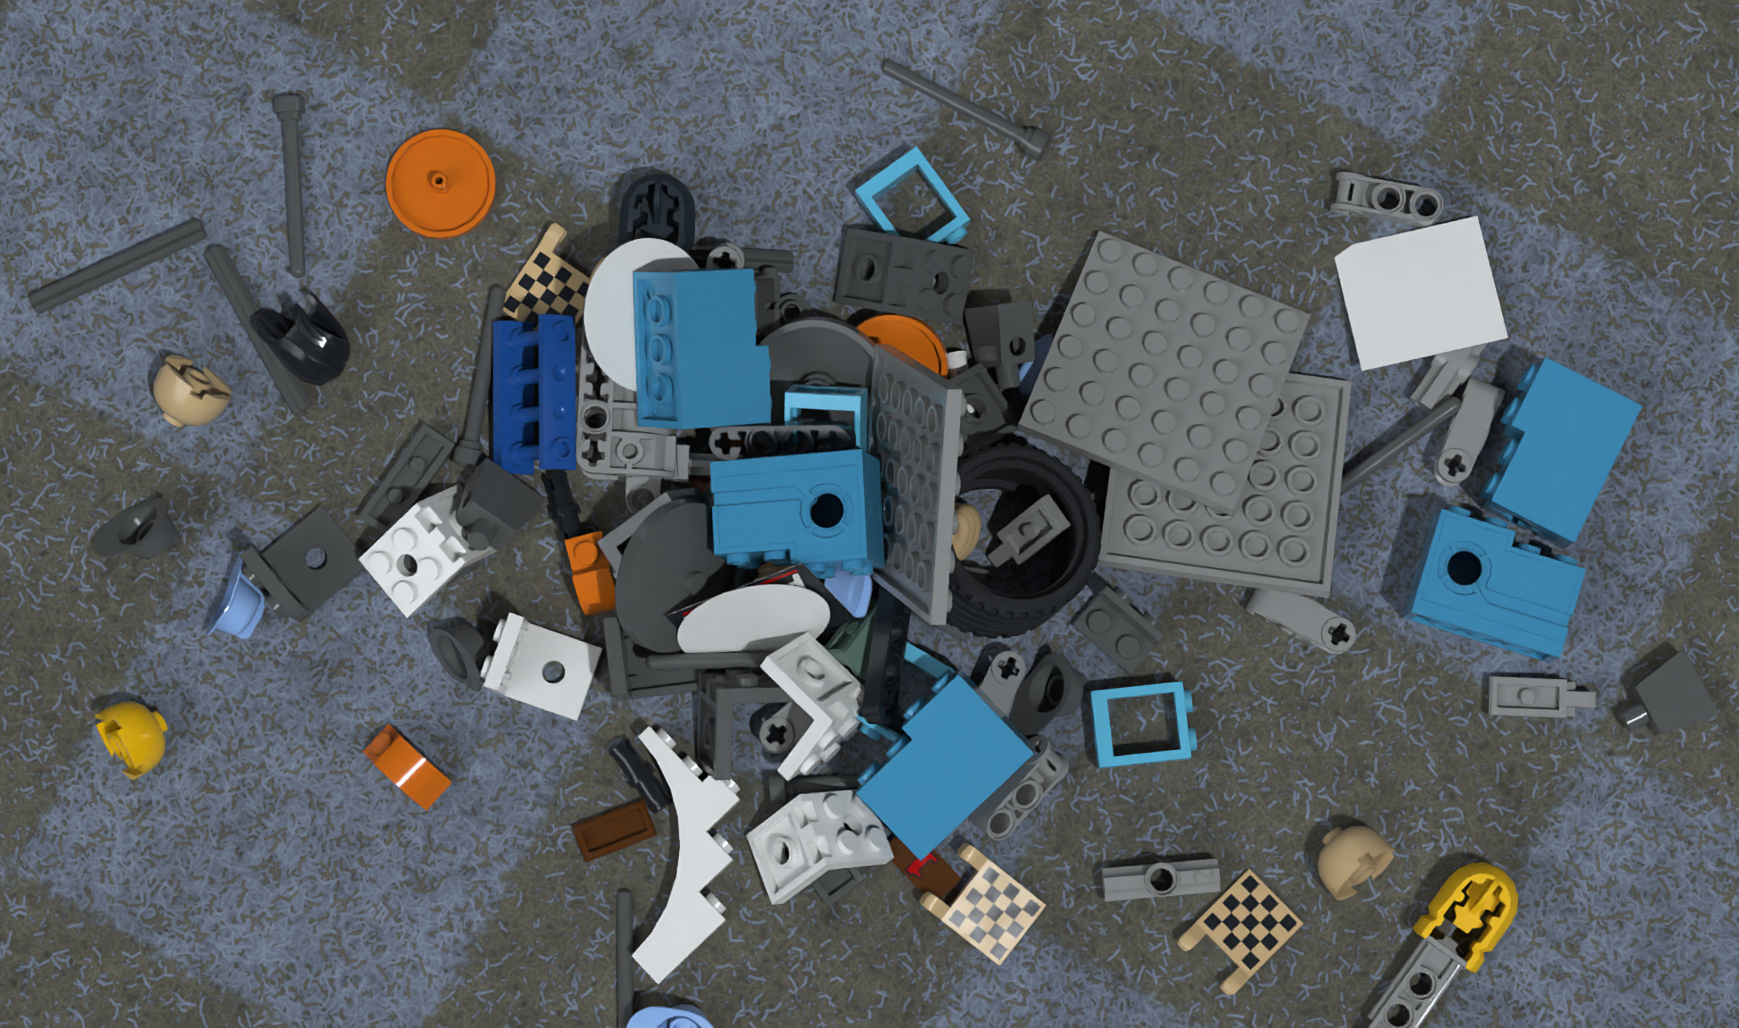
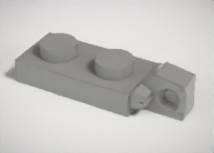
M1047 494L997 533V537L1002 542V545L990 553L988 557L996 568L1011 558L1020 565L1071 525L1051 496Z
M1490 676L1488 680L1487 716L1559 719L1575 717V708L1593 709L1596 707V692L1575 691L1576 682H1567V679Z

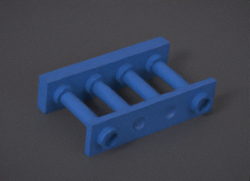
M539 314V330H533V322L502 320L493 322V462L511 475H533L535 460H539V469L576 470L575 316ZM539 345V368H534V346ZM539 383V406L534 407V384ZM534 422H539V445H534Z

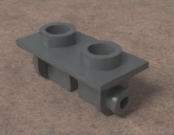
M763 268L762 271L754 270V281L756 284L754 295L755 319L757 322L756 345H759L768 334L780 327V309H773V303L780 302V281L782 276L778 275V268Z

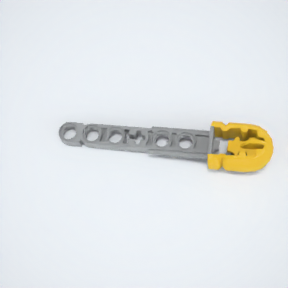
M1487 862L1470 863L1458 868L1446 880L1428 905L1429 914L1421 915L1413 926L1414 931L1423 939L1367 1017L1371 1019V1022L1366 1028H1419L1462 967L1473 973L1479 970L1485 961L1484 952H1490L1494 949L1517 913L1518 893L1513 880L1506 872ZM1470 881H1473L1466 890V894L1470 898L1463 907L1459 905L1454 907L1456 918L1453 924L1467 934L1472 928H1481L1484 924L1480 917L1485 910L1493 912L1499 902L1501 904L1495 916L1488 914L1485 917L1484 921L1487 927L1478 940L1471 942L1469 953L1462 959L1455 950L1459 945L1446 935L1442 940L1434 939L1430 936V933L1435 926L1442 924L1444 921L1443 915L1454 900L1461 902L1465 896L1462 889ZM1419 972L1427 974L1431 979V988L1423 995L1413 993L1409 986L1411 977ZM1402 1004L1408 1009L1409 1018L1404 1025L1394 1026L1388 1022L1387 1012L1392 1005Z

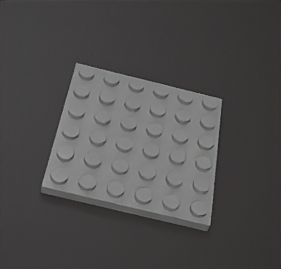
M1098 231L1019 421L1017 430L1232 516L1311 315Z
M874 344L867 453L877 458L880 462L885 567L873 568L874 574L870 575V577L930 625H946L947 612H950L952 608V593L948 587L949 574H952L955 568V555L953 550H951L952 535L956 534L958 528V518L954 511L955 496H958L961 487L960 475L957 472V460L963 452L960 417H964L966 412V398L961 388L892 345Z
M1288 373L1232 516L1110 467L1102 525V539L1100 541L1101 551L1097 566L1328 598L1331 587L1352 382Z

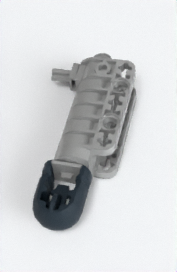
M665 174L642 176L632 183L623 195L620 206L618 243L623 245L635 240L636 228H640L647 238L666 241V238L673 233V227L667 226V215L673 214L675 229L679 230L678 242L674 245L680 247L694 260V257L688 251L694 247L696 211L694 199L688 187L677 178ZM638 203H642L641 211L648 214L647 225L642 226L640 212L637 210ZM674 204L679 205L680 211L674 212ZM583 308L576 441L577 463L583 474L589 479L626 482V505L629 511L635 515L640 510L633 506L632 497L638 490L645 489L650 491L655 500L661 495L662 484L675 482L689 483V476H711L710 462L724 460L719 459L714 454L690 453V445L677 444V437L673 436V429L638 427L637 391L617 384L603 370L601 371L605 377V383L601 384L600 396L604 397L603 401L597 400L593 384H596L598 380V371H595V366L599 367L594 359L587 342ZM603 415L607 420L601 428L593 429L588 426V421L591 417ZM591 441L598 443L597 448L603 459L598 460L595 467H591L587 460L593 459L594 446H591Z

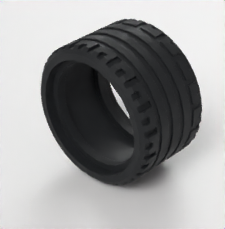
M999 443L994 446L981 447L977 452L974 450L957 461V472L960 475L961 487L958 496H955V501L957 497L966 492L978 489H998L1012 493L1032 506L1039 499L1049 494L1071 526L1052 540L1055 561L1052 576L1046 588L1028 595H1008L994 591L979 583L965 570L956 556L952 544L951 550H953L955 555L954 572L949 574L948 587L952 593V608L950 612H947L946 623L951 627L955 626L961 632H971L973 636L988 637V639H996L998 636H1002L1004 639L1023 635L1028 630L1032 631L1038 628L1082 591L1092 577L1091 571L1096 568L1098 555L1101 551V545H1099V540L1102 539V531L1099 527L1101 523L1100 516L1096 514L1097 506L1090 497L1089 489L1085 488L1082 484L1083 480L1079 475L1076 476L1072 472L1070 466L1061 463V459L1058 457H1052L1047 454V451L1042 449H1033V446L1030 445L1021 446L1018 443H1010L1004 446L1003 443Z

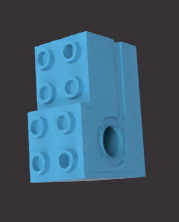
M697 268L633 272L638 427L694 429L771 423L772 398L770 395L769 376L771 361L769 345H756L757 322L755 319L754 295L756 284L754 281V269Z
M1545 357L1537 365L1532 363L1529 369L1526 368L1516 387L1522 391L1520 397H1515L1512 402H1509L1499 422L1503 423L1505 427L1501 434L1511 440L1509 443L1506 442L1496 463L1502 465L1499 473L1494 472L1492 477L1489 476L1479 496L1485 499L1481 507L1482 509L1523 530L1527 529L1535 533L1537 537L1561 549H1565L1575 543L1642 405Z
M863 449L710 462L711 493L714 494V506H712L714 555L726 560L728 565H736L737 569L747 570L760 568V562H774V566L779 567L795 566L803 563L817 579L836 577L835 571H850L851 576H867L874 574L873 568L885 567L880 462Z
M1449 506L1448 510L1441 509L1433 515L1402 618L1550 663L1559 659L1569 630L1567 628L1569 618L1573 615L1586 569L1578 567V560L1568 556L1555 554V558H1549L1539 555L1541 549L1529 544L1518 543L1517 547H1513L1512 544L1516 531L1507 529L1508 523L1492 517H1486L1485 521L1470 518L1471 512L1469 510L1456 506Z
M961 668L954 674L948 669L932 684L931 689L934 693L926 701L920 696L904 711L903 716L906 720L903 723L902 729L910 737L907 738L903 733L887 748L888 751L885 754L888 758L881 765L876 760L873 761L857 779L860 785L856 794L920 861L1034 755L1035 746Z

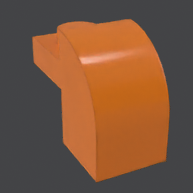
M602 530L564 540L573 573L572 579L581 608L587 617L616 610V579L611 573L610 562L597 543L605 537Z
M389 723L363 751L384 775L426 811L452 783L446 775L415 749Z

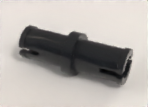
M567 472L552 474L550 477H545L543 480L553 508L550 512L553 521H557L564 545L563 549L564 552H567L564 540L582 536L584 533L578 516L581 513L579 504L574 502Z
M628 738L613 748L609 755L614 758L628 777L627 784L630 788L633 789L635 787L655 815L671 804L673 798L653 774L656 771L652 764L648 766Z

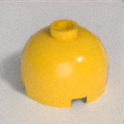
M127 701L107 707L95 714V718L102 720V722L96 724L102 742L112 757L115 752L121 760L125 761L128 768L122 772L128 778L135 780L159 764L164 756L166 747L163 733L168 730V727L158 711L151 713L143 704Z

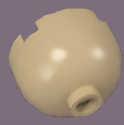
M168 355L157 373L153 388L157 404L164 411L163 417L177 427H183L184 424L189 426L207 425L216 420L232 397L230 396L232 393L231 388L210 369L204 367L203 374L191 368L193 360L178 355Z
M1351 826L1345 830L1337 827L1324 837L1322 842L1325 846L1319 854L1317 867L1320 878L1336 900H1344L1357 893L1352 888L1353 885L1362 883L1370 876H1372L1373 880L1380 875L1393 860L1394 855L1391 852H1395V850L1380 833L1367 826Z

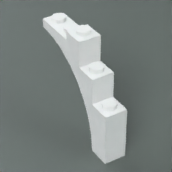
M649 726L638 737L656 759L670 787L678 815L680 851L677 875L667 906L652 933L634 952L632 957L657 984H660L726 921L722 915L726 910L725 906L711 892L705 897L701 891L734 861L729 856L733 848L719 833L711 837L708 831L741 800L735 795L740 788L731 778L730 780L715 781L709 775L702 782L698 776L703 771L688 755L681 760L671 750L676 745L675 741L662 728L655 733Z

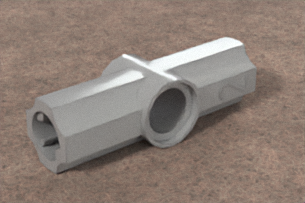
M1487 343L1437 354L1430 363L1432 367L1409 400L1429 414L1450 399L1458 385H1463L1479 362L1480 357L1478 356Z
M1217 858L1102 868L1104 902L1221 891ZM1157 869H1164L1171 876V885L1165 891H1158L1151 885V875Z

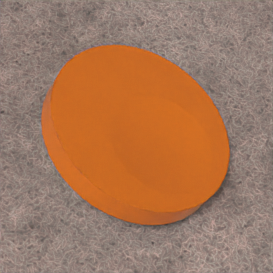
M436 129L417 134L397 150L387 170L386 193L393 212L408 229L418 235L431 239H451L470 232L488 215L496 195V175L490 158L476 141L457 131Z
M888 312L872 316L856 326L875 344H890L948 380L949 359L946 348L934 329L921 319Z

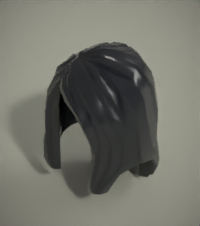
M311 292L304 295L316 309L310 317L297 302L290 307L294 320L284 317L275 310H267L257 314L252 320L257 335L269 346L281 363L300 380L322 386L342 374L350 358V343L341 324L319 300L316 294Z

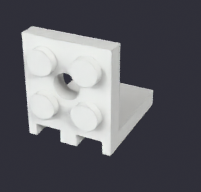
M460 484L416 503L359 558V561L406 618L414 615L464 567L497 551L491 546L486 550H477L469 545L467 537L470 532L459 525L456 520L464 492ZM406 554L411 555L416 560V573L406 569L404 565Z
M509 612L507 620L500 619L493 641H496L498 646L494 657L488 655L484 662L480 675L485 680L483 686L494 693L578 721L603 648L533 625L524 617ZM549 662H559L565 668L564 678L558 683H549L544 679L543 669Z
M809 632L768 655L760 665L814 719V722L777 770L787 781L800 773L804 776L808 775L821 760L825 763L828 762L840 750L841 746L837 743L840 738L847 737L860 723L856 717L862 711L865 687Z
M857 789L799 794L746 835L772 905L785 903L828 870L881 865L894 858L879 817L856 794ZM844 823L851 828L852 832L846 830ZM786 845L788 846V849H789V859H788V860H787L786 855H785V847H786Z

